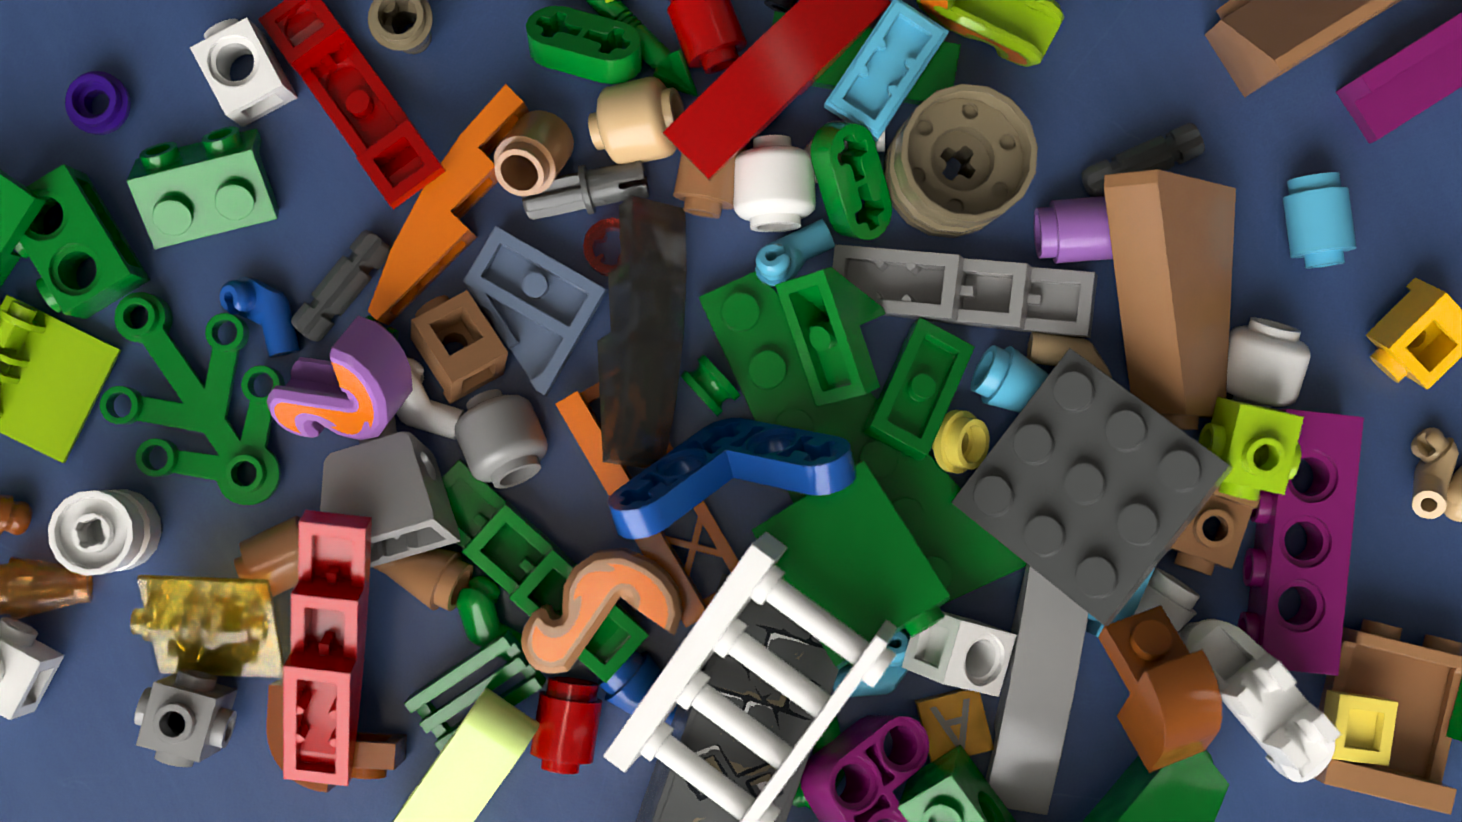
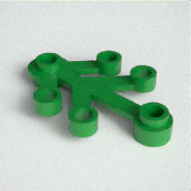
M135 292L125 296L119 302L114 316L115 325L119 333L132 342L144 345L183 403L142 396L138 390L131 387L114 386L105 391L101 397L100 411L103 417L114 424L128 425L141 421L202 432L219 454L212 455L182 451L170 440L153 438L144 441L137 449L136 463L138 468L144 474L152 477H163L176 473L215 480L221 493L230 501L240 505H256L269 499L279 486L281 467L276 455L267 448L273 419L267 406L269 394L265 397L258 396L254 390V381L259 375L267 373L273 380V388L276 385L285 386L281 373L272 367L262 365L250 368L244 374L241 382L242 392L250 400L241 438L227 419L239 353L249 339V328L242 318L228 313L217 314L209 320L205 329V335L208 343L212 346L206 384L204 385L169 334L173 323V315L167 302L156 295L145 292ZM143 305L148 311V321L142 328L136 329L131 324L130 316L136 307ZM231 321L237 328V336L232 343L224 345L219 340L218 331L223 323ZM124 393L130 398L132 406L126 416L120 417L114 410V402L119 395ZM156 446L163 447L168 456L167 463L159 470L155 469L149 461L151 450ZM246 461L252 463L256 469V478L248 486L243 485L237 477L239 466Z

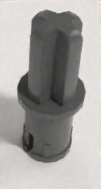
M640 160L633 163L614 164L587 170L585 164L579 165L578 172L556 177L551 186L544 192L530 196H521L524 210L528 218L532 220L586 209L590 215L596 213L597 206L640 197H650L647 176H644V163Z

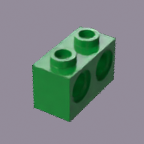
M63 164L26 186L46 200V202L14 249L23 258L30 257L41 278L36 280L37 288L43 299L54 311L58 313L62 311L65 315L88 319L150 281L149 276L86 173ZM60 204L63 210L62 224L55 232L48 234L44 226L45 215L50 208ZM92 257L96 264L95 279L88 287L81 289L76 279L77 269L84 260Z

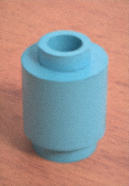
M1318 173L1288 180L1289 195L1283 197L1290 257L1304 258L1306 269L1345 263L1344 252L1354 250L1357 246L1349 188L1341 186L1340 173Z

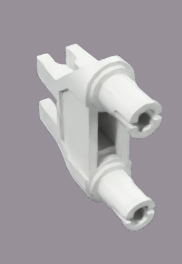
M1206 619L1199 622H1190L1178 632L1190 653L1203 649L1217 679L1221 700L1267 753L1265 758L1280 774L1294 782H1305L1313 779L1326 768L1335 751V739L1341 733L1323 712L1309 703L1295 686L1296 680L1277 659L1268 654L1240 628L1222 620Z

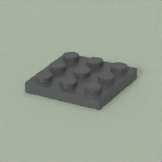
M1069 348L951 503L1101 624L1109 626L1233 468Z

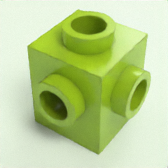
M1217 397L1211 423H1207L1202 429L1198 443L1233 468L1220 484L1218 492L1252 501H1258L1260 490L1285 495L1288 480L1295 476L1301 461V447L1298 439L1304 417L1277 409Z

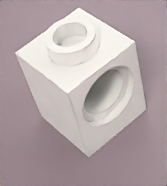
M247 17L241 21L238 19H228L215 24L204 33L205 40L190 47L225 115L242 127L298 98L264 33ZM242 55H253L254 67L250 75L240 81H231L230 68L232 63Z
M943 612L945 617L922 633L912 638L910 636L902 668L944 685L999 697L1016 640V634L974 619Z

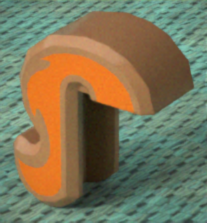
M627 548L598 550L576 565L565 582L563 588V615L555 614L553 607L548 604L532 613L523 629L521 637L522 650L528 662L536 670L544 673L569 671L620 597L662 628L675 635L684 611L677 584L671 575L653 559Z

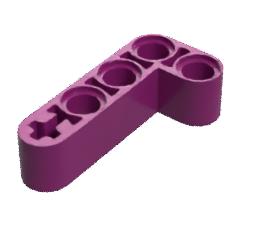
M867 715L856 721L833 741L812 755L807 761L801 777V789L819 822H908L897 808L899 802L892 791L916 773L926 762L929 753V738L926 730L917 720L909 716ZM890 732L893 739V748L891 754L886 757L884 739L886 734ZM843 768L846 775V786L842 794L838 796L835 789V779L837 773Z

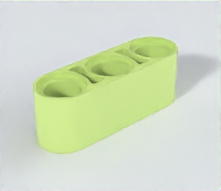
M486 687L392 822H474L537 732L540 723Z

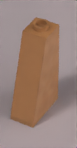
M1159 169L1104 175V193L1130 392L1179 429L1198 430L1199 418H1212L1217 397L1226 398L1236 188Z

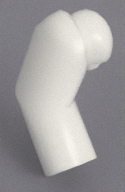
M407 358L411 367L413 391L396 413L400 421L408 426L455 440L454 428L459 418L464 414V410L430 400L422 385L424 380L423 366L418 361Z

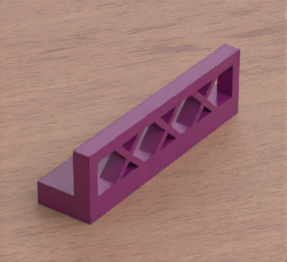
M1462 12L1336 91L1369 144L1382 138L1462 87Z

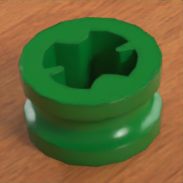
M702 354L697 359L699 362L698 368L693 372L684 370L680 377L718 417L723 412L722 404L725 400L733 399L736 401L741 395L714 364Z

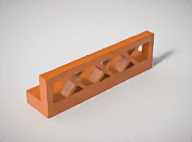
M626 367L583 392L576 391L555 403L609 497L618 488L632 479L626 467L633 442L658 448L662 456L673 450L672 445ZM622 386L634 407L628 432L624 433L602 427L589 404L615 388ZM639 417L653 440L635 435ZM608 435L625 440L621 458ZM704 500L693 508L698 518L692 541L668 536L664 531L646 538L634 539L642 554L657 562L671 575L677 584L684 610L681 620L686 628L700 619L716 593L714 592L703 599L690 577L696 551L722 557L731 573L740 562ZM703 526L716 548L698 544ZM672 545L689 549L685 567Z

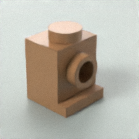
M468 290L451 299L447 295L438 296L425 303L416 312L415 318L411 320L410 339L442 386L443 394L449 404L504 375L508 351ZM450 342H459L464 348L449 355L444 346Z
M1218 487L1171 546L1170 550L1178 552L1174 564L1212 576L1215 565L1233 569L1253 508L1257 509L1261 496H1259L1258 501L1242 499L1218 492ZM1211 516H1215L1220 521L1214 540H1208L1203 533V524Z

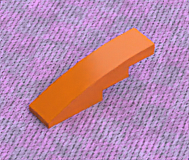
M507 84L500 89L455 141L441 162L446 172L426 185L418 196L390 250L368 308V312L377 321L389 325L477 238L460 219L498 182L494 163L488 156L498 147L519 118L530 112L524 101Z

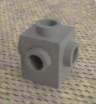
M181 668L178 670V673L154 681L152 688L147 687L143 691L136 707L134 722L136 725L141 726L136 746L155 750L154 758L157 761L177 767H192L194 761L199 763L219 752L221 748L224 749L232 736L237 718V712L232 710L238 689L216 684L217 677L212 674ZM179 713L185 719V727L176 725Z

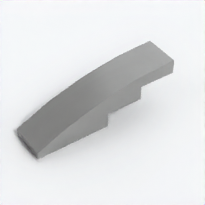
M835 245L832 268L881 305L886 312L884 316L916 320L921 317L926 321L1091 338L1098 278L1095 272L1031 267L1028 263L963 258L959 254Z
M1026 564L1011 628V633L1017 636L1005 674L994 720V750L991 753L985 779L1006 808L1047 815L1073 702L1088 612L1028 564Z

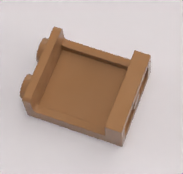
M1366 619L1362 620L1360 631L1343 627L1339 675H1326L1319 710L1321 712L1324 711L1327 690L1384 697L1399 702L1389 766L1331 759L1326 768L1314 779L1326 785L1451 815L1457 789L1442 783L1452 741V738L1446 737V733L1462 679V643L1425 634L1422 646L1400 641L1403 628Z

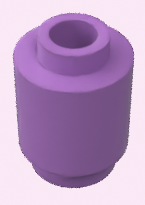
M1105 196L1051 200L1049 207L1035 208L1034 241L1038 258H1052L1055 264L1112 260L1113 255Z

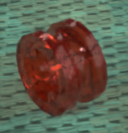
M616 218L602 219L593 224L585 234L583 243L584 255L591 267L602 276L611 278L621 277L631 272L638 264L642 251L640 239L633 227L624 220ZM608 232H620L619 238L622 243L629 239L630 251L629 253L619 254L617 264H604L606 260L604 254L601 253L596 257V243L606 242Z

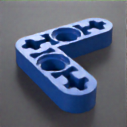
M728 418L713 422L702 428L610 495L608 505L618 535L625 539H641L663 531L733 478L808 495H826L838 492L851 485L856 479L857 472L850 444L844 438L750 419Z

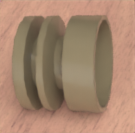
M959 84L936 91L915 108L896 131L885 152L883 173L892 206L907 224L929 236L957 238L977 232L1001 216L1024 197L1036 174L1038 145L1030 120L1012 99L987 86ZM953 157L960 162L961 166L957 171L958 176L949 180L942 172L946 168V162Z

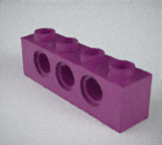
M1278 409L1304 417L1298 443L1301 447V459L1305 460L1312 468L1313 482L1310 488L1302 494L1294 488L1291 480H1288L1285 495L1260 490L1259 496L1261 498L1257 509L1253 508L1250 516L1251 522L1256 523L1254 548H1249L1246 551L1243 562V581L1245 586H1250L1248 611L1240 614L1237 627L1250 636L1268 654L1277 659L1288 671L1338 676L1364 417ZM1299 523L1306 531L1307 544L1302 553L1292 557L1285 547V535L1292 525ZM1294 587L1300 595L1301 606L1293 618L1284 620L1278 610V601L1285 590Z

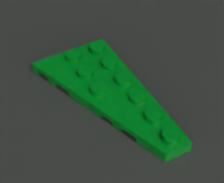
M756 271L698 297L754 420L846 439L850 444L855 465L863 460L865 461L950 595L948 602L1026 566L1027 563L951 503L961 488L939 467L929 454L921 461H917L863 432L877 402V399L871 392L816 406L779 295L771 286L763 283L757 277ZM787 490L793 504L808 495Z

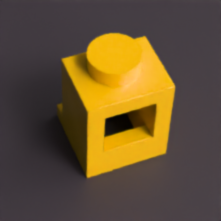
M1415 277L1406 286L1410 292L1366 336L1378 348L1370 356V359L1388 377L1397 383L1404 377H1407L1428 390L1462 357V309L1445 291Z

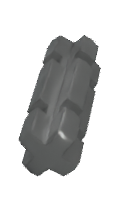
M1187 123L1171 130L1166 134L1165 139L1161 135L1116 154L1111 158L1112 162L1110 163L1105 159L1087 167L1081 173L1083 185L1090 197L1105 196L1104 175L1157 169L1166 171L1175 166V161L1180 165L1201 155L1205 151V144L1196 125Z
M364 230L359 234L349 247L353 251L349 257L341 256L311 293L315 299L310 304L304 302L292 317V325L309 340L318 342L325 337L334 326L331 319L335 315L341 317L372 279L369 275L370 271L373 268L379 270L386 262L391 247L374 232Z

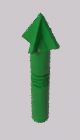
M585 0L600 16L627 23L639 32L642 59L654 70V77L660 79L667 88L674 87L679 92L697 96V90L681 49L671 52L629 11L621 0H614L606 3L605 0Z

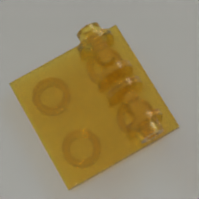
M138 575L137 581L144 608H135L133 610L130 628L132 634L142 635L144 641L152 642L159 673L178 674L179 669L186 668L218 676L283 678L284 659L269 580Z

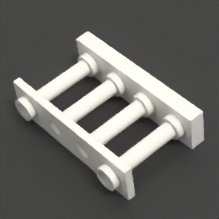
M765 532L749 547L603 757L624 773L640 755L650 762L656 757L740 820L739 822H774L781 809L773 804L772 801L861 680L873 687L896 656V653L886 646L897 630V627L886 620L871 642L866 641L782 579L785 572L777 567L776 564L788 547ZM751 599L760 605L765 601L769 602L853 664L832 695H829L744 632L748 625L738 619V617ZM714 652L722 658L730 654L815 717L794 747L790 746L707 684L711 677L701 670ZM677 704L686 710L693 706L777 769L756 799L671 735L674 728L665 721Z

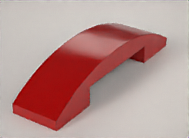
M284 0L258 19L289 64L304 80L357 155L356 159L393 209L446 172L408 115L323 0Z

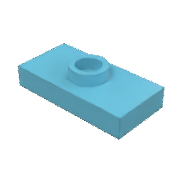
M893 0L824 103V108L847 123L863 125L870 131L874 141L877 142L946 39L949 31L904 1Z

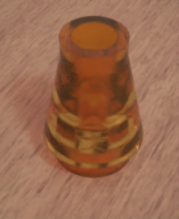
M13 556L9 559L8 563H0V615L10 614L13 620H18L78 603L92 602L93 575L85 576L69 571L61 563Z

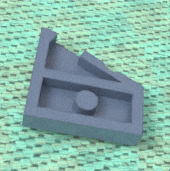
M497 226L492 230L464 279V283L478 304L484 309L494 324V328L530 378V382L535 390L548 396L606 295L607 290Z

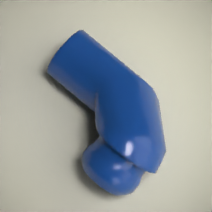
M240 277L237 280H229L222 286L219 295L222 308L227 313L232 315L238 314L262 326L270 358L290 355L300 351L296 329L291 323L293 316L290 302L283 292L253 277Z

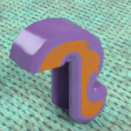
M357 316L331 347V361L300 357L291 369V379L285 386L276 385L269 393L267 398L268 409L276 422L285 430L310 438L319 436L325 427L337 435L356 440L379 437L413 391L410 364L404 350L394 335L380 323Z

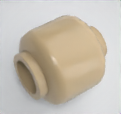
M645 77L608 86L602 89L599 94L596 112L589 114L588 127L590 136L596 149L599 151L605 149L616 164H627L640 160L644 163L673 155L677 148L664 136L663 132L685 110L678 91L674 87L667 89L664 83L656 77Z

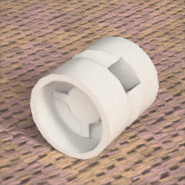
M127 489L82 491L64 499L53 512L48 526L49 546L56 560L69 571L87 576L129 570L145 563L157 550L161 537V520L154 505L140 493Z

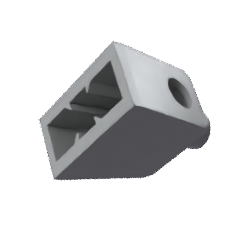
M395 416L379 437L359 440V445L330 453L324 460L320 511L372 517L370 568L460 542L459 530L433 453L412 433L402 431L397 433Z

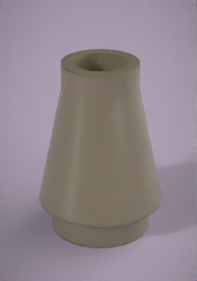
M373 0L368 12V25L371 34L382 46L391 50L403 51L407 54H419L430 45L433 19L432 10L427 0ZM414 23L412 27L408 28L407 32L401 34L402 29L406 25Z

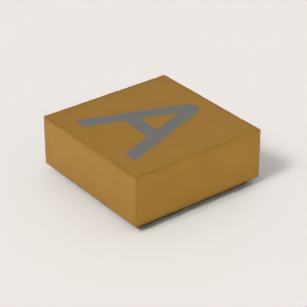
M958 689L915 700L920 724L925 728L929 738L928 756L930 762H933L959 745L963 747L969 756L994 750L979 692Z

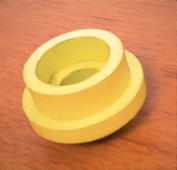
M956 409L948 412L932 445L939 467L946 472L955 474L963 473L968 469L978 468L986 458L989 450L990 437L988 428L982 420L976 419L969 411Z

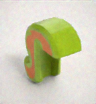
M916 0L919 8L938 24L966 38L985 42L996 49L999 57L1024 67L1040 64L1065 18L1060 5L1055 0Z

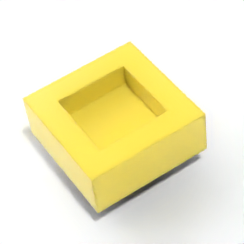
M1327 690L1323 713L1341 733L1335 739V751L1332 759L1389 766L1399 702L1384 697Z

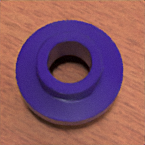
M91 71L80 75L70 84L65 96V109L71 122L79 129L93 135H106L116 131L125 123L130 113L131 99L126 86L118 78L107 72ZM106 94L109 99L108 108L102 114L94 115L91 108L94 98L98 95Z

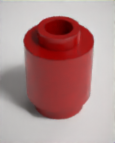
M669 0L671 4L667 8V13L690 68L703 67L705 74H714L728 69L739 58L738 52L746 47L747 40L731 0Z
M548 677L546 691L539 692L535 721L540 723V726L532 738L530 749L532 756L542 759L541 769L560 774H578L580 764L593 763L603 703L602 700L597 698L599 687L597 683L572 677Z

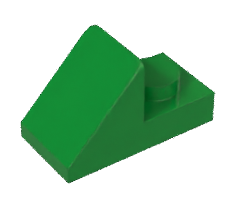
M832 267L775 285L816 406L864 395L880 387L860 325L885 315L886 312L881 305Z

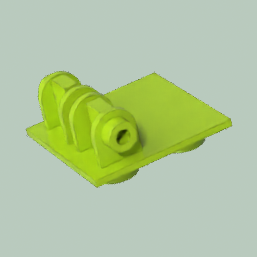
M6 294L0 306V433L61 463H66L121 350Z

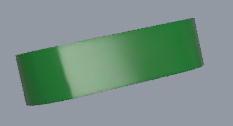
M564 6L544 7L535 11L527 20L525 26L530 57L541 66L605 84L627 82L641 71L643 62L640 35L633 26L627 23Z
M835 121L824 124L817 130L812 139L810 154L828 219L833 229L842 236L864 240L878 238L885 232L890 223L892 203L875 141L870 131L863 125ZM844 141H847L848 150L841 154L842 163L838 161V154L845 149ZM861 199H863L864 202H865V207H864V208H862V201H861ZM857 212L859 221H856L855 213Z

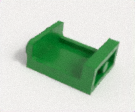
M864 460L855 465L856 479L848 487L832 494L807 495L751 530L756 539L767 532L788 547L776 564L777 567L785 572L782 577L783 580L869 643L886 620L897 627L894 635L906 628L912 638L945 617L939 607L949 601L950 595ZM821 642L837 669L842 668L848 663L851 667L853 666V664Z

